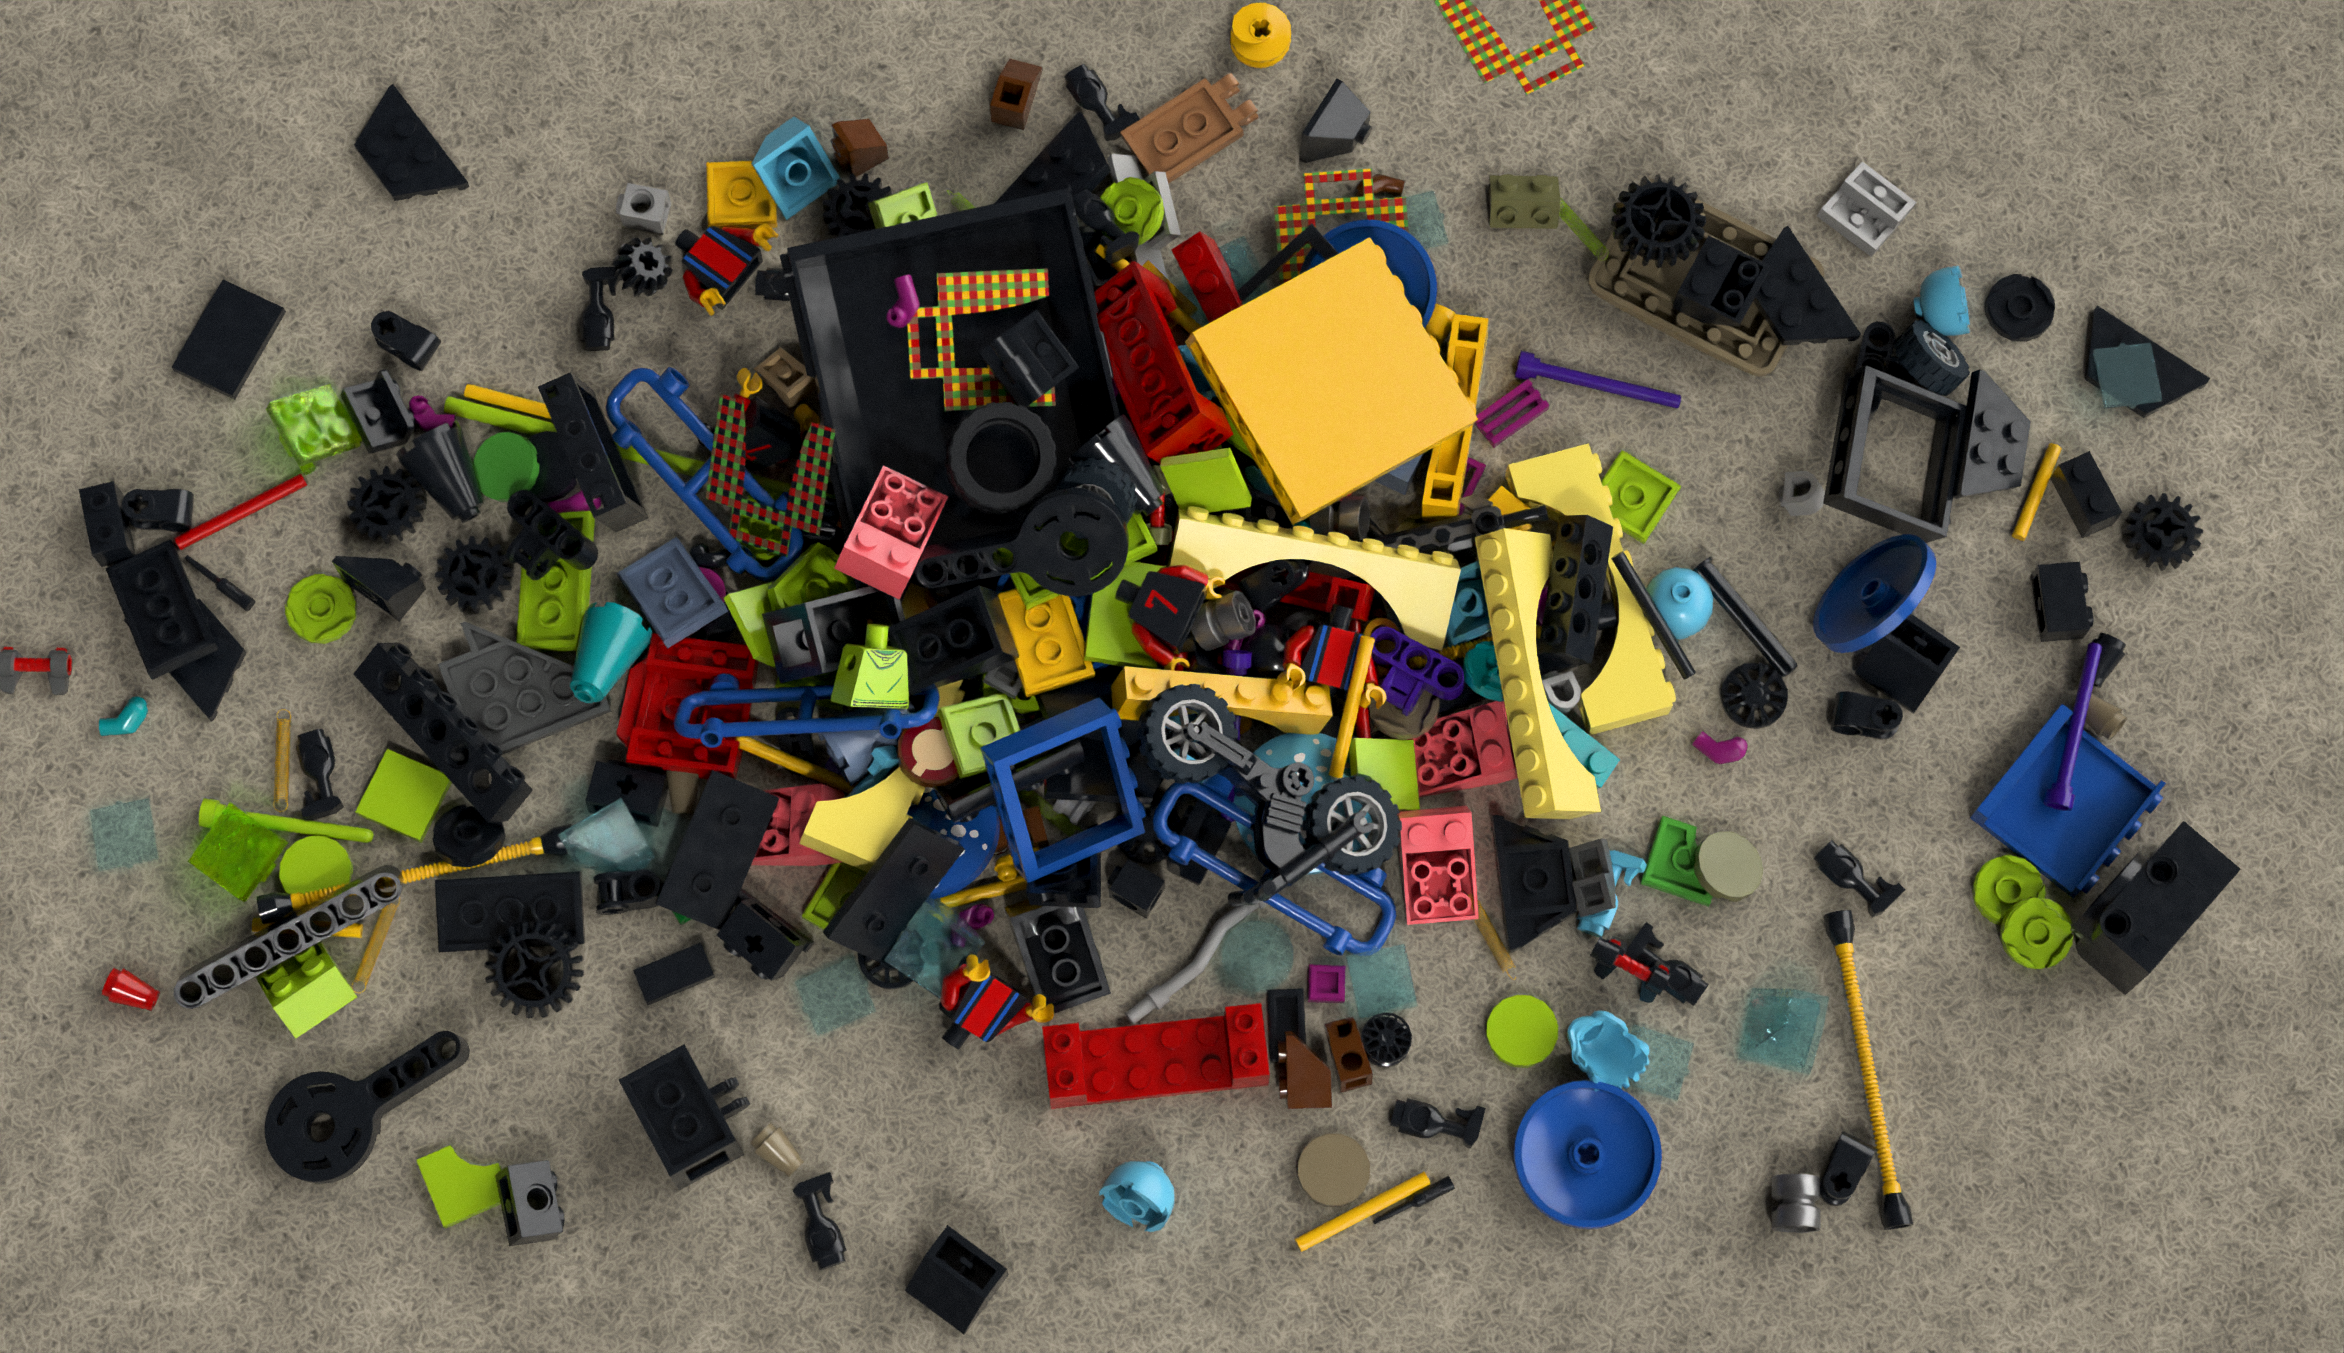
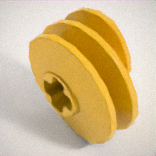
M1252 3L1242 7L1234 15L1230 31V45L1232 53L1243 64L1254 68L1270 67L1284 58L1291 43V25L1285 13L1276 6L1267 3Z

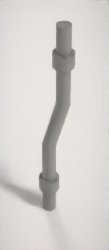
M1260 901L1256 905H1239L1218 919L1194 960L1161 986L1156 984L1145 993L1146 997L1125 1012L1128 1020L1134 1025L1153 1009L1159 1010L1169 1003V997L1205 970L1226 931L1257 908L1263 909L1268 904Z

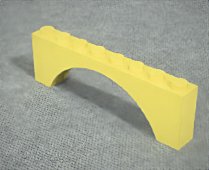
M1588 443L1509 464L1505 478L1510 493L1529 508L1545 504L1548 518L1557 523L1559 522V516L1589 515L1613 526L1606 580L1613 599L1617 626L1615 627L1613 645L1606 665L1594 682L1580 694L1581 697L1577 703L1586 733L1593 735L1667 715L1673 706L1672 702L1676 701L1671 682H1665L1662 669H1665V662L1661 650L1654 648L1651 636H1654V629L1646 616H1644L1642 609L1611 559L1623 551L1620 538H1623V532L1619 519L1612 517L1609 506H1612L1610 490L1607 485L1602 486L1599 474L1602 473L1599 456L1597 453L1592 454ZM1625 550L1624 553L1633 566L1631 555L1628 550Z
M1190 506L1187 510L1178 509L1174 539L1171 542L1166 567L1184 564L1207 574L1208 578L1222 577L1226 580L1244 569L1275 560L1306 559L1332 564L1357 575L1375 588L1394 610L1406 636L1428 648L1443 650L1461 571L1457 559H1453V555L1441 551H1434L1432 555L1418 553L1419 550L1408 545H1398L1397 549L1386 547L1383 542L1369 538L1363 539V542L1349 540L1347 535L1337 532H1329L1328 536L1314 534L1313 529L1304 526H1293V529L1279 527L1278 523L1266 519H1259L1258 523L1244 521L1242 516L1233 513H1223L1221 517L1208 514V510L1200 507ZM1213 583L1212 589L1216 588L1218 585H1215Z
M1503 528L1475 537L1525 818L1574 819L1601 812L1595 777L1578 761L1559 731L1545 695L1539 670L1536 647V617L1541 592L1551 572L1554 553L1550 534Z
M911 582L902 601L905 619L929 609L924 600L926 588ZM963 680L937 688L940 699L937 713L934 717H939L938 711L941 707L962 702L966 691L959 688ZM898 767L886 779L859 794L836 800L817 801L799 844L868 872L909 818L913 819V817L907 815L911 803L919 804L926 787L912 782Z

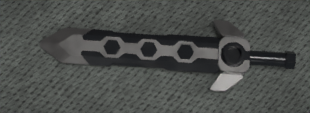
M1471 495L1460 498V502L1472 514L1467 513L1372 539L1383 542L1386 547L1396 549L1398 545H1408L1419 550L1418 553L1432 555L1434 551H1441L1450 554L1475 548V537L1503 528L1508 529L1549 519L1545 504L1502 515L1498 507H1493V502ZM1313 560L1308 565L1309 571L1342 579L1357 576L1345 569Z

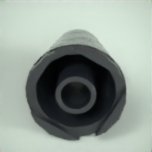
M1123 414L1107 425L1106 429L1093 436L1071 455L1069 460L1073 466L1077 461H1085L1088 458H1095L1096 460L1105 459L1111 464L1120 466V469L1130 476L1129 479L1136 488L1137 502L1134 506L1136 507L1134 514L1137 516L1143 511L1146 516H1149L1163 504L1160 497L1164 494V490L1130 421Z
M454 421L451 428L446 423L412 440L415 447L408 452L404 446L396 453L399 462L452 520L460 519L462 523H465L481 514L479 508L484 502L464 434L458 421Z

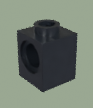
M1129 859L1123 868L1117 865L1107 881V884L1111 886L1109 889L1110 898L1146 919L1165 889V880Z

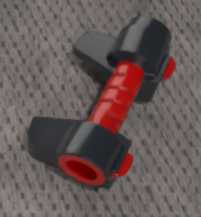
M1615 936L1611 940H1605L1600 937L1590 954L1598 962L1594 969V973L1598 977L1604 979L1615 968L1619 967L1642 980L1641 1001L1651 1003L1656 995L1660 996L1672 974L1669 972L1670 966L1659 960H1655L1648 967L1644 966V964L1626 955V942Z

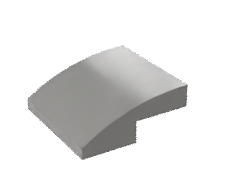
M1861 162L1844 180L1840 189L1821 208L1817 217L1872 257L1910 213L1917 202L1864 162Z

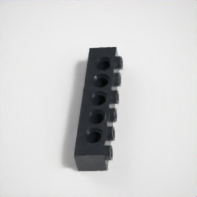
M398 642L377 643L353 675L488 823L508 821L533 791L524 781V774L516 767L511 766L501 756V749L493 742L488 741L479 732L478 724L473 719L465 716L456 707V700L448 693L443 692L433 682V675L428 670L420 667L411 658L412 653L406 646ZM422 700H423V710H422V708H421V701H422ZM444 724H445V726H446V733H445V734H444V730H443ZM467 749H468V752H469V757H468V759H467V757H466V750H467ZM489 773L492 778L491 784L489 783Z

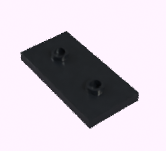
M171 539L106 568L140 656L152 680L218 650Z
M711 770L655 904L720 930L730 916L779 797Z
M909 818L823 930V933L829 940L879 962L965 849L958 841Z
M581 871L435 880L439 953L489 950L490 947L502 949L503 947L497 943L496 937L503 935L510 940L511 938L507 932L509 926H514L519 934H521L520 924L526 920L530 924L531 931H534L536 920L543 921V932L547 931L551 923L557 924V930L554 934L556 937L563 931H568L569 936L563 942L565 945L573 942L585 944ZM540 939L524 940L528 947L552 946Z

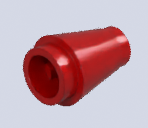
M113 968L105 982L102 995L108 997L109 1002L152 1011L159 998L160 991L154 989V987L125 968L122 971Z

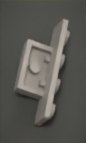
M1111 154L1107 158L1113 183L1117 184L1123 181L1124 178L1129 177L1143 179L1136 156ZM1154 171L1143 180L1153 186L1160 194L1164 206L1163 220L1155 235L1142 245H1138L1134 253L1131 254L1132 261H1136L1141 266L1149 260L1167 278L1160 249L1179 237L1181 233L1166 172Z

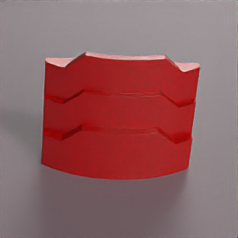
M652 633L648 657L629 670L626 693L616 731L617 737L628 748L626 762L662 767L663 770L698 774L701 779H708L711 770H715L736 779L744 751L740 749V741H735L736 737H723L722 743L718 747L709 748L701 742V739L686 738L679 735L674 728V718L677 708L683 699L697 692L710 691L714 677L719 674H730L736 677L740 683V689H755L759 661L753 658L748 646L684 638L667 649L658 634ZM753 703L700 706L692 710L688 723L704 724L709 718H718L724 723L750 722Z

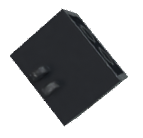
M872 586L763 613L762 616L779 682H789L838 670L843 647L846 644L865 645L868 623L863 602L886 597L892 624L895 625L905 620L901 600ZM888 640L887 646L892 647L890 641Z
M685 1044L619 1079L624 1092L678 1190L689 1186L744 1155L726 1119L747 1108L750 1102L747 1097L737 1098L719 1109L715 1100L734 1091L739 1086L737 1078L732 1077L708 1089ZM725 1150V1155L688 1175L685 1171Z

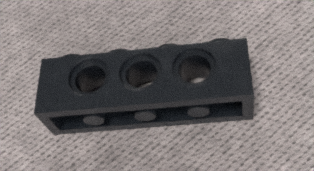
M1589 515L1559 516L1538 654L1565 665L1592 664L1613 526Z

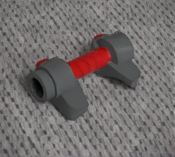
M4 647L0 652V689L6 694H13L23 672H47L52 693L54 695H64L68 692L69 678L72 674V656L70 653H67L65 648L57 647L49 652L47 658H23L17 650H13V647Z

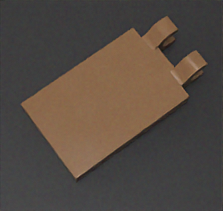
M1229 73L1212 86L1204 78L1127 127L1120 134L1148 176L1154 171L1166 172L1169 184L1243 137L1244 132L1240 126L1248 125L1258 119L1256 114L1258 109L1249 99L1232 110L1225 99L1232 97L1240 90L1237 87L1239 85L1238 81L1232 73Z

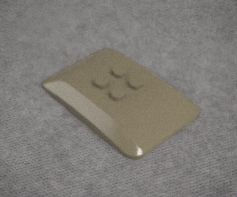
M1698 199L1695 203H1703L1704 205L1703 213L1700 215L1706 216V224L1701 227L1705 231L1703 239L1697 240L1699 246L1696 251L1689 250L1688 259L1683 261L1677 257V262L1672 267L1666 259L1663 260L1662 267L1660 268L1656 267L1655 260H1649L1648 265L1643 266V257L1639 255L1636 259L1631 260L1629 258L1630 251L1621 252L1619 248L1620 239H1614V230L1612 231L1605 244L1608 251L1605 248L1602 249L1599 259L1597 258L1588 277V286L1596 296L1659 331L1751 375L1758 377L1767 376L1775 370L1788 345L1783 346L1754 302H1752L1739 327L1704 324L1672 307L1677 292L1708 235L1761 262L1776 238ZM1809 256L1824 278L1825 274L1822 264L1817 259Z

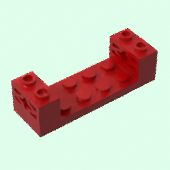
M1132 261L1097 289L1094 294L1098 307V313L1096 314L1100 331L1105 336L1114 381L1145 454L1161 464V459L1164 457L1214 450L1233 435L1232 429L1223 409L1196 390L1165 319L1167 315L1177 308L1167 283L1136 261Z
M1261 1003L1225 1007L1224 1016L1080 1031L1079 1023L1042 1026L1051 1109L1268 1086L1270 1071Z

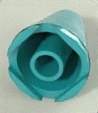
M595 602L591 603L584 613L570 681V688L574 692V696L584 703L602 701L650 644L652 638L650 626L646 631L641 625L643 618L625 606L606 602L604 607H595L597 604Z

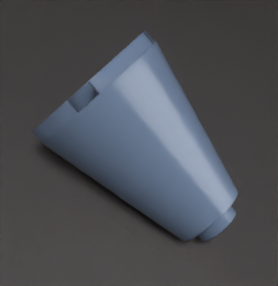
M909 701L908 709L861 707L833 717L882 715L887 709H897L902 714L916 713V710ZM879 730L817 733L821 741L825 739L829 756L850 786L856 784L869 772L867 769L874 760L871 753L875 748L890 745L895 747L901 736L900 734L895 739H887L881 735Z

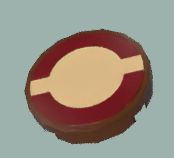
M934 717L922 726L903 729L896 745V754L901 771L912 782L923 787L934 788V786L952 784L959 777L939 717Z

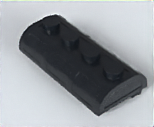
M1042 716L1021 726L1020 730L1044 721V717ZM1075 738L1030 757L1025 763L1011 765L1010 770L1017 793L1023 790H1035L1043 785L1044 780L1056 774L1066 775L1072 772L1077 764L1085 761V755L1080 742ZM987 772L964 778L958 777L952 784L934 786L933 788L942 808L953 823L971 821L979 815V811L990 806L997 807Z

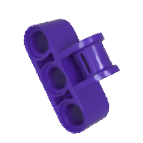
M1380 627L1371 634L1370 637L1375 638L1372 650L1373 660L1378 665L1389 670L1380 688L1386 693V701L1402 709L1403 715L1407 717L1410 715L1424 690L1444 700H1453L1463 692L1464 672L1454 661L1393 628ZM1382 640H1390L1395 644V648L1392 652L1384 654L1376 649V645ZM1413 657H1421L1427 664L1423 669L1415 671L1407 666V662ZM1444 674H1452L1457 677L1458 682L1455 686L1446 688L1441 686L1438 680Z

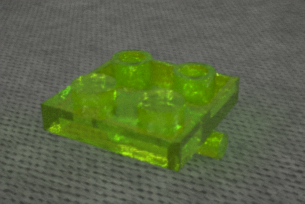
M330 384L271 401L266 408L280 434L279 441L288 456L294 457L304 475L310 474L316 469L314 461L358 448L362 443L354 423Z
M230 802L187 862L237 899L245 902L261 881L265 882L277 866L274 862L289 842L280 835L273 833Z

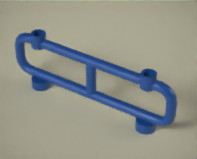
M668 367L661 376L647 368L634 369L626 374L611 391L606 403L607 417L617 429L612 434L613 440L624 449H628L632 445L731 553L726 559L731 569L738 574H742L746 570L757 580L765 582L779 578L802 552L804 540L801 530L792 527L788 557L781 555L772 566L767 568L761 566L755 560L756 556L748 547L736 541L729 533V530L696 495L708 481L711 457L685 483L642 437L640 429L634 423L627 420L620 411V404L626 395L639 382H646L712 453L714 434L680 398L690 386L687 379L672 367ZM745 469L743 487L757 503L786 512L789 493L783 492L775 501Z
M719 674L714 677L710 691L694 693L681 701L674 718V728L683 737L701 739V742L709 748L718 747L722 743L723 737L879 730L883 737L895 739L901 734L902 728L919 727L931 721L937 713L940 695L937 688L915 694L925 696L923 709L911 714H902L897 709H887L882 715L812 718L816 700L831 699L834 685L740 689V683L736 677L730 674ZM801 701L797 719L724 723L718 718H709L704 724L688 723L692 710L700 706Z
M1218 773L1204 779L1202 784L1199 782L1171 784L1165 791L1153 816V829L1157 837L1164 844L1171 847L1168 856L1182 865H1188L1191 859L1242 890H1248L1257 884L1258 881L1201 849L1193 840L1172 832L1167 825L1168 816L1177 799L1183 794H1191L1251 829L1254 814L1227 799L1234 785L1226 777ZM1324 863L1316 867L1380 906L1382 910L1381 920L1370 940L1366 942L1358 941L1345 929L1329 924L1278 893L1265 901L1266 904L1326 938L1323 947L1339 956H1342L1345 950L1358 956H1370L1378 952L1389 936L1397 916L1396 906L1392 898L1381 890L1387 874L1380 868L1357 875H1341L1337 870L1332 872L1326 869ZM1266 869L1265 872H1264V874H1263V876H1264L1266 873H1268L1270 870H1269V869Z

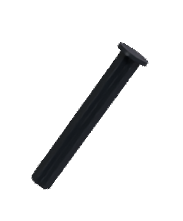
M1709 557L1700 563L1693 571L1700 574L1706 580L1716 601L1782 677L1791 674L1797 667L1795 660L1712 564L1714 559Z

